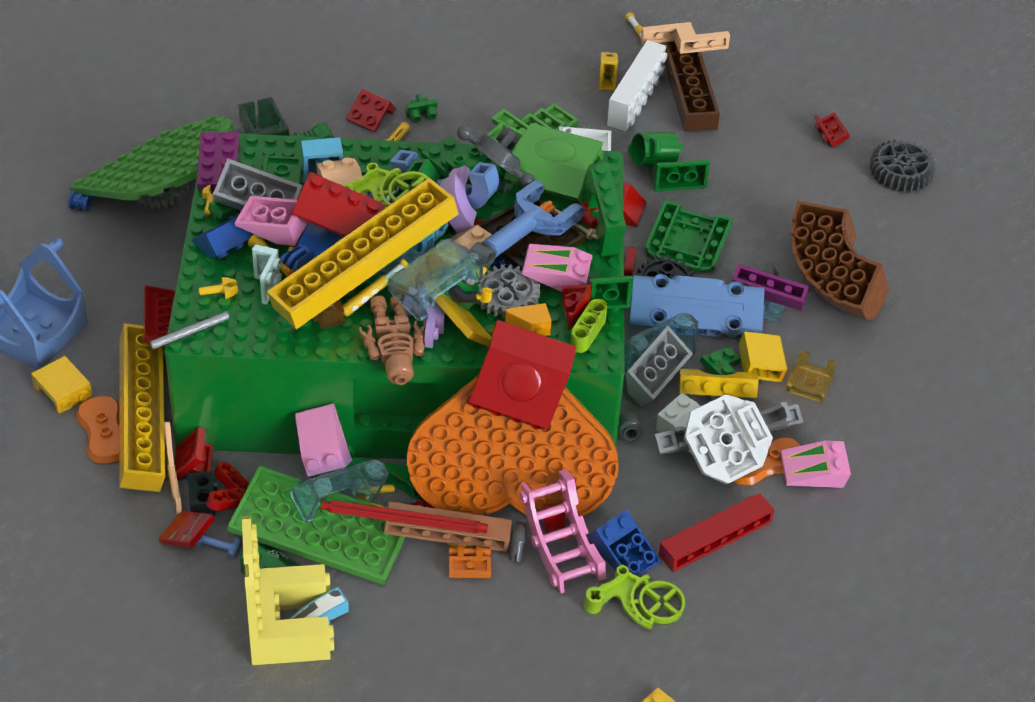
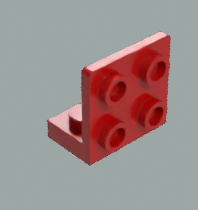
M361 89L346 119L376 132L384 115L387 112L394 114L396 107L391 101Z

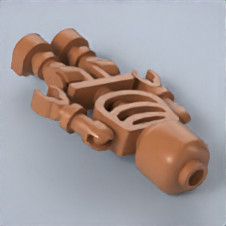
M396 294L391 297V308L396 314L394 320H389L388 316L385 317L387 310L385 297L375 296L370 300L371 313H374L376 317L375 329L376 338H379L378 348L376 347L375 338L372 337L370 325L367 326L368 334L363 332L362 327H360L359 336L364 340L363 343L365 348L368 349L370 359L378 360L380 357L382 363H385L388 380L391 383L403 385L410 381L414 375L412 365L413 352L416 356H421L424 353L423 343L425 342L426 321H423L421 329L417 326V321L414 322L415 334L412 338L410 336L408 315L405 314L406 296Z

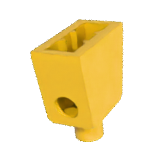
M601 52L599 90H616L617 53ZM609 75L611 79H605V76Z

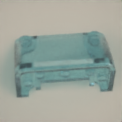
M450 239L441 240L422 256L398 272L392 273L388 278V291L420 322L427 317L426 308L429 305L433 307L435 305V298L463 279L467 283L470 279L474 283L483 278V259L476 252Z
M681 313L632 336L624 345V375L626 376L625 372L667 325L693 353L692 356L695 355L698 321L688 313Z
M379 460L359 462L299 481L293 485L290 495L304 522L307 523L315 520V510L319 509L321 505L319 499L350 488L354 496L358 494L366 496L367 502L377 499L389 472Z

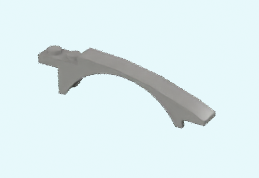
M782 402L760 412L769 432L803 423L798 404L788 406L787 402ZM680 426L674 428V430L654 434L659 454L690 450L684 440L686 428ZM726 436L721 437L724 444L729 443Z

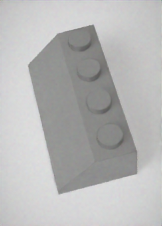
M668 325L625 372L628 394L640 407L653 401L693 354Z

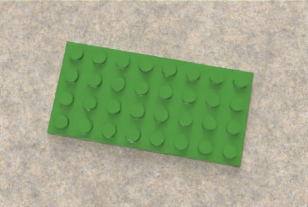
M262 466L258 467L228 524L227 531L243 536L242 516L251 515L252 524L257 526L258 542L382 585L385 584L406 537L384 534L386 520L330 513L327 510H321L322 500H334L369 506L376 505Z

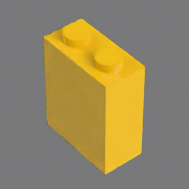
M744 331L738 344L743 372L757 373L759 380L781 382L787 371L780 336Z

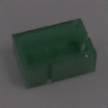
M272 97L257 100L258 116L255 115L254 101L239 104L240 122L246 134L289 136V129Z

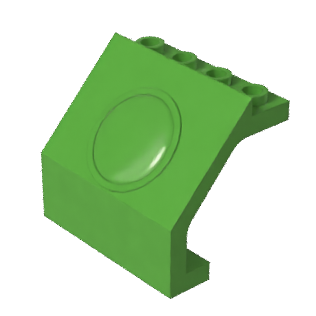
M534 123L529 125L512 152L520 159L519 170L523 173L532 174L535 180L544 184L543 193L581 203L583 197L582 189L588 174L589 164H593L596 158L602 161L604 155L601 150L602 141ZM506 171L504 177L506 182L522 187L519 179Z

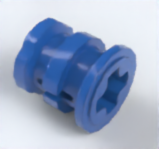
M72 191L68 206L70 209L75 207L78 210L88 211L92 198L91 196H85L82 193L77 194L76 191Z

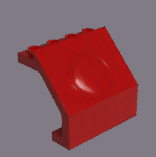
M497 320L491 330L490 336L492 337L476 383L467 396L466 404L471 405L475 409L489 411L495 416L510 418L516 423L528 424L534 429H549L570 376L577 347Z

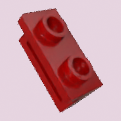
M835 112L821 120L818 115L814 116L816 120L814 125L817 131H822L823 134L821 136L824 142H829L832 148L851 138Z

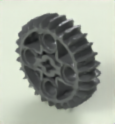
M894 139L893 142L888 140L887 144L883 142L881 146L878 145L874 149L871 156L870 169L874 179H878V183L883 182L884 187L888 185L890 189L896 188V191L901 189L903 192L905 190L911 192L912 189L918 191L919 188L923 189L924 186H928L929 182L933 179L936 162L934 157L931 156V152H927V148L922 149V145L917 146L916 142L913 144L909 143V140L903 142L902 139L900 142H897Z

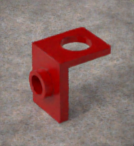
M562 503L544 504V510L561 505ZM564 512L544 518L546 534L566 528ZM569 536L562 537L559 539H567L569 538Z

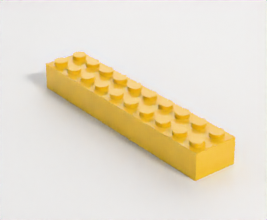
M428 178L268 290L267 294L272 307L295 329H298L457 216L459 213L454 197L432 179Z
M124 323L119 339V488L160 492L165 479L163 346L153 349L151 345L143 342V326Z

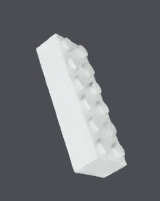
M649 40L646 41L609 99L607 126L627 131L629 126L634 124L636 115L639 116L642 105L645 106L648 96H651L654 86L658 85L660 76H663L665 73L666 45Z

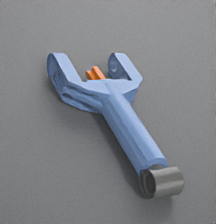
M534 180L516 193L514 205L516 218L483 241L482 244L476 242L471 247L468 257L487 268L493 263L495 257L531 231L545 235L563 234L581 220L585 208L577 203H573L557 216L552 217L550 212L555 209L552 201L549 200L540 206L533 204L540 199L544 191V184Z

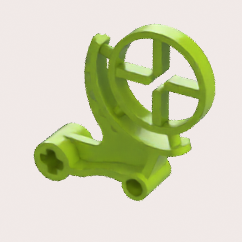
M369 163L366 167L367 173L364 176L348 184H342V186L361 194L370 192L373 199L385 204V209L391 205L385 198V195H389L390 200L394 203L410 191L409 185L403 181L418 179L412 184V189H414L429 177L421 172L402 173L399 168L388 171L379 168L377 163ZM396 186L405 190L397 198L393 195V190Z
M620 565L617 567L612 581L599 587H591L586 591L583 608L589 614H597L607 601L612 597H617L620 599L624 611L634 622L651 630L653 622L657 624H670L677 621L684 611L685 597L682 591L670 582H649L650 576L648 574L638 577L629 572L628 567ZM645 584L640 592L639 599H634L636 590ZM653 588L670 590L663 597L662 601L664 603L663 608L672 616L659 617L654 615L660 608L661 603L659 602L660 596L652 590ZM644 594L656 602L649 610L643 604ZM674 595L680 600L681 609L679 611L667 602ZM635 604H638L641 613L644 615V617L640 614Z

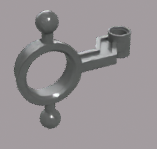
M461 125L458 128L457 135L461 140H469L491 160L517 177L523 188L535 180L532 174L523 173L519 170L520 159L510 152L521 137L509 127L505 126L496 140L487 134L476 137L473 134L472 128L468 125Z

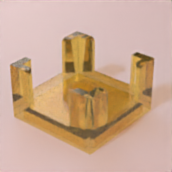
M801 350L795 370H791L786 391L823 403L834 379L837 361L828 359L825 369L808 363L810 353Z

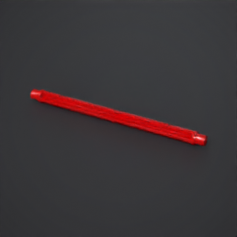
M322 500L321 510H327L330 513L355 515L358 517L450 530L454 529L471 533H487L488 524L475 520L457 519L334 500Z

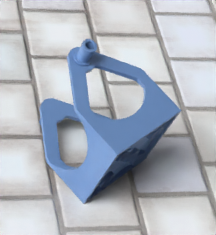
M55 237L48 245L41 243L20 263L18 278L8 296L0 290V351L37 370L44 367L88 324L83 291L56 254L64 247V242L60 238L58 239V237ZM41 260L51 264L73 292L74 298H61L47 291L34 279L31 274V268Z

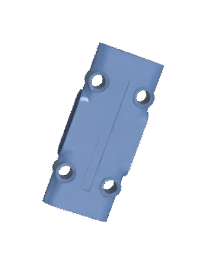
M658 274L655 277L633 275L629 325L650 326L654 331H661L668 325L676 334L720 337L724 333L729 338H736L739 335H743L744 331L762 333L764 311L763 287L743 286L742 283L737 281L725 284L723 280L690 276L668 278L663 274ZM654 318H660L662 321H656Z

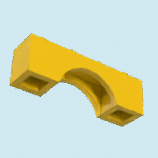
M680 368L678 390L679 394L729 395L733 397L757 398L759 379L757 373L754 372L713 375L702 372L699 369Z

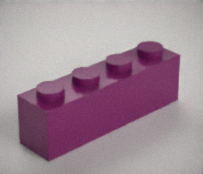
M741 264L737 265L732 278V282H740L743 286L763 287L765 300L799 311L803 310L808 297L809 286Z

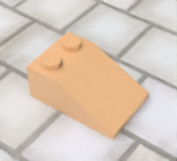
M343 158L338 161L326 160L323 163H316L317 175L340 185L348 184L362 177L360 167L355 158Z

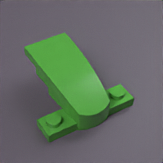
M555 103L547 109L540 108L533 115L531 113L527 114L522 120L506 109H502L492 117V123L496 126L504 122L525 133L531 123L559 130V126L574 128L579 124L576 117Z

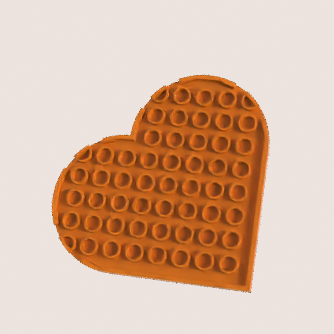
M475 377L428 415L418 425L409 442L407 466L414 488L430 505L436 509L440 508L448 511L475 515L486 513L488 515L511 504L517 510L526 514L525 506L521 502L519 495L522 491L521 483L525 482L531 490L557 483L560 480L559 471L567 469L575 479L579 504L575 505L578 516H585L598 508L608 498L618 476V455L612 437L604 426L566 387L549 429L538 430L528 424L516 423L510 418L495 416L489 411L475 409L471 405L466 404L467 396L476 383L477 377ZM560 490L534 498L536 512L544 510V504L562 503L564 501Z

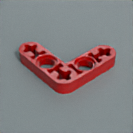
M219 462L214 474L227 489L210 492L206 505L215 511L235 509L241 502L249 482L230 463Z

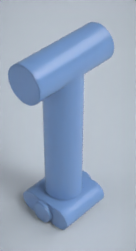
M204 533L196 543V546L201 547L203 543L228 551L227 557L234 559L242 541L239 538H234L233 542L229 543L205 536Z

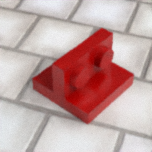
M201 427L196 428L176 446L174 465L177 480L180 481L188 473L211 471L213 446L204 442L205 429Z

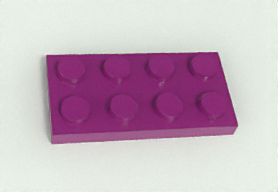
M200 132L197 190H203L208 185H211V190H215L227 159L238 162L239 132Z

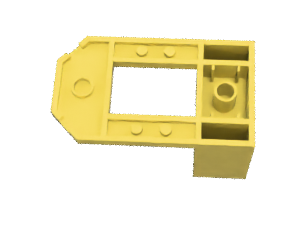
M251 515L242 516L245 590L252 665L331 660L330 651H334L333 625H329L328 616L280 620V610L301 609L330 591V575L325 573V564L260 569L257 526L252 524Z

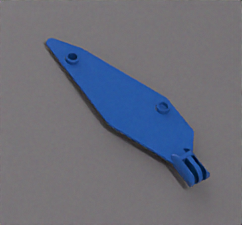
M368 192V196L373 199L372 194ZM308 222L298 245L283 254L280 260L295 272L344 237Z

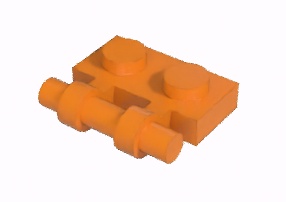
M464 545L449 547V578H491V557H488L491 555V548H482V546L464 548Z

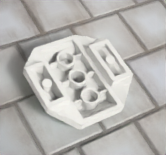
M724 395L691 411L684 434V440L701 473L726 485L762 467L773 439L755 403L729 395ZM722 436H726L728 438V445L722 442Z

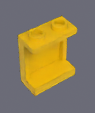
M66 356L31 373L33 387L37 391L42 389L54 402L56 411L59 414L92 397L90 382Z

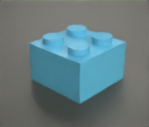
M340 137L301 141L304 182H306L310 172L317 174L316 163H323L326 160L338 161L343 159Z

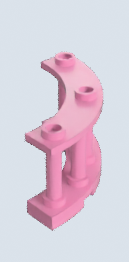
M567 469L559 471L560 480L557 483L531 490L525 482H522V491L519 493L521 502L525 506L533 535L531 537L532 545L538 549L549 574L551 585L556 587L561 594L565 593L564 581L588 573L594 574L599 581L607 579L605 561L594 543L589 544L586 537L589 532L583 516H578L575 505L579 504L575 479ZM559 490L562 492L564 501L561 505L536 512L534 498ZM563 512L568 515L569 527L545 535L542 534L538 520ZM569 535L575 536L579 545L578 548L551 556L546 545L547 542ZM579 556L584 557L588 563L586 566L561 573L556 566L557 563Z

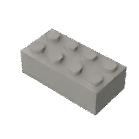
M227 159L213 197L215 202L242 211L250 196L298 200L303 185Z

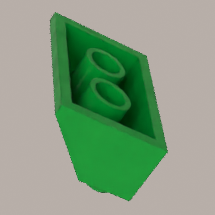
M710 159L652 164L651 180L654 191L707 188Z

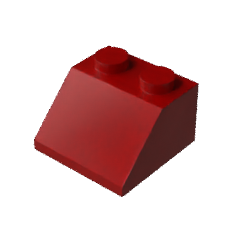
M623 182V217L625 224L637 227L645 208L646 200L631 184Z

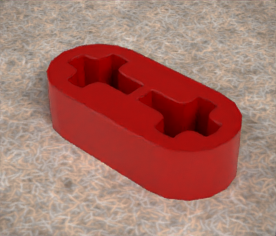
M627 247L624 276L633 275L637 252L636 247Z

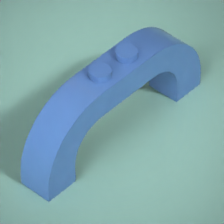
M400 150L390 160L393 169L399 168L402 173H405L413 160L419 159L416 152ZM479 162L468 174L472 185L466 184L465 190L467 199L473 209L482 207L498 188L499 176L495 164ZM438 179L436 182L439 186L441 183L440 179Z

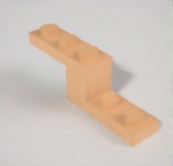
M691 22L642 27L641 43L644 45L647 40L656 43L675 41L680 54L728 49L730 34L729 31L695 34Z

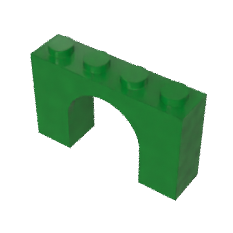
M609 162L589 164L584 194L588 209H599L597 243L601 256L621 254L626 224Z

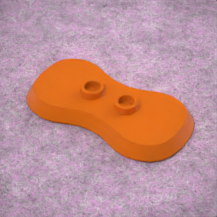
M99 396L84 401L76 411V420L87 433V456L98 464L118 462L119 402L109 396Z
M778 438L774 440L768 449L763 466L732 482L738 485H752L767 476L784 474L780 455L781 450L798 447L800 444L792 438Z

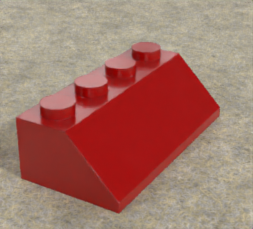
M310 172L292 215L345 237L384 209L385 204Z

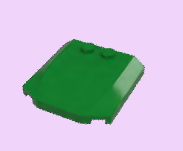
M664 200L646 242L645 252L653 258L656 256L658 260H661L662 255L665 259L671 256L672 261L678 258V263L684 261V267L690 266V271L693 272L714 271L732 227L733 218L716 214L715 218L681 209L682 204Z

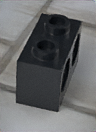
M212 471L188 473L190 512L216 516L215 510L210 509L206 505L210 492L218 491L217 479H213Z

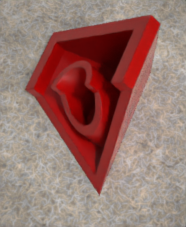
M591 284L562 286L561 301L568 330L574 327L589 304Z

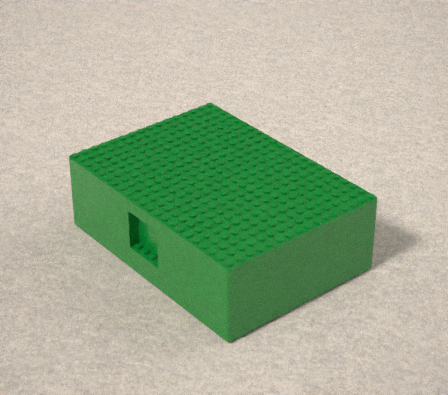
M239 133L238 162L262 171L264 155L302 157L301 141L327 138ZM340 138L343 158H355L362 176L367 173L366 167L369 163H377L379 168L391 171L393 168L390 160L400 150L416 152L418 159L422 160L421 151L436 144L431 142ZM462 144L467 149L474 146V144ZM603 151L602 161L596 158L593 164L609 162L623 213V154L618 151ZM502 167L501 174L498 175L502 186L482 207L474 209L477 212L476 220H487L514 205L516 193L523 189V187L506 182L504 179L506 170ZM302 170L300 185L304 186L305 182ZM439 173V175H440L439 179H440V180L445 179V177H444L442 174ZM196 180L167 335L225 311L228 312L229 319L165 344L164 350L176 446L196 428L201 427L206 430L204 442L212 445L213 451L301 454L295 413L334 403L346 443L354 448L355 457L407 459L409 442L418 425L479 375L489 347L468 339L444 312V334H439L438 340H434L433 348L425 347L424 342L423 355L416 356L413 352V378L403 385L391 383L386 375L385 363H382L380 357L378 360L370 359L368 349L365 348L363 343L364 340L359 336V328L362 327V331L368 334L367 326L370 325L372 337L375 338L376 347L378 348L379 338H376L375 329L376 317L374 313H371L370 300L348 317L344 316L340 311V307L361 292L356 291L355 288L354 294L344 295L332 304L334 306L327 307V309L320 312L304 325L295 329L272 307L270 299L267 305L262 304L260 280L254 278L253 247L248 246L249 239L244 242L245 246L234 250V248L228 250L229 254L220 259L217 256L213 258L207 257L192 242L191 239L241 213L240 210H237L235 215L222 220L214 213L206 215L204 210L207 199L202 198L203 190H197ZM585 180V183H584V186H583V189H582V195H583V197H582L581 203L584 202V201H586V197H585V194H584V192H585V186H586V180ZM542 193L540 199L544 202L552 201V205L561 212L573 203L581 204L546 193ZM590 209V213L599 219V210ZM578 222V223H577V224L581 225L582 227L586 228L587 230L590 229V228L587 227V225L584 224L583 222ZM451 224L445 233L435 241L434 249L457 234ZM599 226L595 229L597 236H598ZM302 235L295 246L281 245L266 239L264 240L270 248L278 249L279 257L288 252L289 247L295 248L298 245ZM586 238V242L576 247L592 255L588 279L624 276V239L621 254L601 256L595 238L592 240ZM408 254L406 256V258L412 259L415 257L412 254ZM498 255L487 269L493 271V266L501 269V265L508 268L512 264L501 255ZM401 256L393 260L388 265L400 263ZM417 264L409 265L411 268L407 271L413 286L423 289L415 281ZM388 265L386 266L385 271L382 273V275H386L390 272ZM429 268L431 280L440 282L437 278L433 277L434 271ZM280 270V273H282L281 281H283L287 276ZM474 272L477 278L480 279V275ZM222 277L237 281L238 293L225 299V294L223 293L201 296L198 293L200 287L220 285ZM392 279L386 287L373 296L385 297L387 303L385 317L388 316L389 320H394V316H396L391 308V297L396 294L407 296L408 289L398 291L395 281ZM547 285L540 286L538 304L546 303L552 321L551 335L546 337L570 345L572 329L568 330L561 301L562 292ZM476 302L468 310L489 335L497 320L505 322L502 314H498L496 317L493 311L487 314V308L482 310L481 304ZM624 308L607 309L606 322L589 349L583 353L575 352L570 376L565 386L604 426L612 437L615 446L617 444L625 371ZM408 315L410 336L413 338L415 334L414 322L417 321V326L421 329L423 321L418 317Z

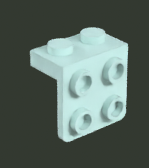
M255 244L252 249L254 278L260 280L262 304L267 305L269 301L267 291L282 280V273H280L281 260L279 259L278 249Z

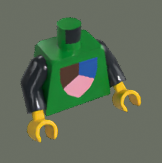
M477 262L474 267H471V265L460 267L451 263L446 269L438 266L433 272V277L440 281L441 292L467 311L477 300L489 303L492 299L491 288H482L480 294L477 276L474 272L478 275H484L487 268Z

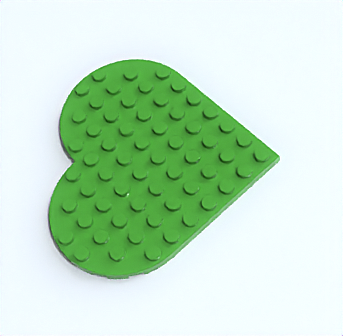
M211 115L206 119L189 122L173 130H164L160 132V136L146 140L144 145L133 147L130 153L119 155L118 159L114 162H107L103 165V168L89 172V176L75 180V184L69 186L71 193L76 191L77 194L82 193L90 196L138 200L142 196L149 195L152 197L164 193L165 188L182 186L197 178L200 132H233V124L227 117Z

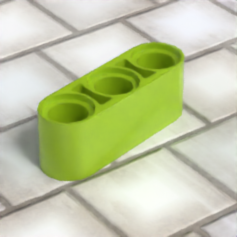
M602 299L591 300L572 328L570 345L577 347V353H583L589 349L606 322L607 303Z

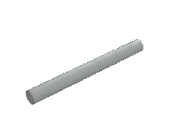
M225 311L150 341L151 347L153 349L228 320L229 314Z

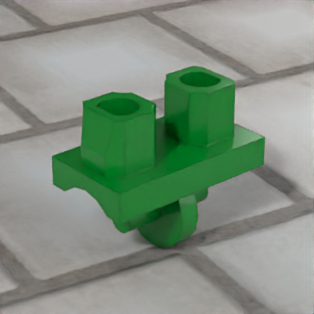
M416 94V99L411 100V103L406 105V117H410L413 123L421 121V114H426L429 120L435 119L437 117L438 101L437 99L428 100V97L422 98L421 94Z

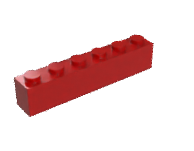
M761 493L749 496L744 501L733 504L728 509L717 512L712 517L704 521L701 520L694 526L683 529L672 537L663 539L660 542L658 555L674 572L771 523L775 509Z

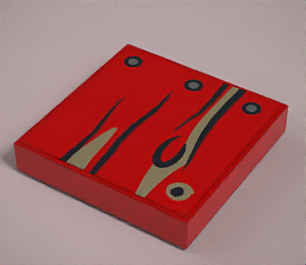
M181 510L158 539L161 544L193 548L215 521V518L212 514Z

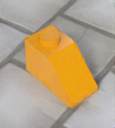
M546 303L505 309L506 323L543 336L551 335L552 321Z

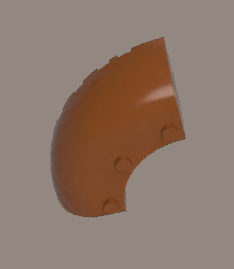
M797 201L793 212L790 234L795 260L803 277L811 288L832 306L859 318L874 319L885 301L889 287L882 264L871 261L862 255L859 256L854 251L853 246L856 233L849 210Z

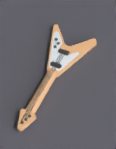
M164 422L165 464L167 466L176 514H179L182 510L174 465L170 422Z

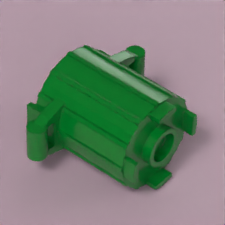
M637 132L632 138L631 145H628V156L632 157L634 164L637 166L677 162L679 153L683 152V144H679L677 133Z

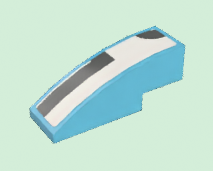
M337 587L316 598L289 619L328 616L330 625V620L349 612L348 600L340 588Z

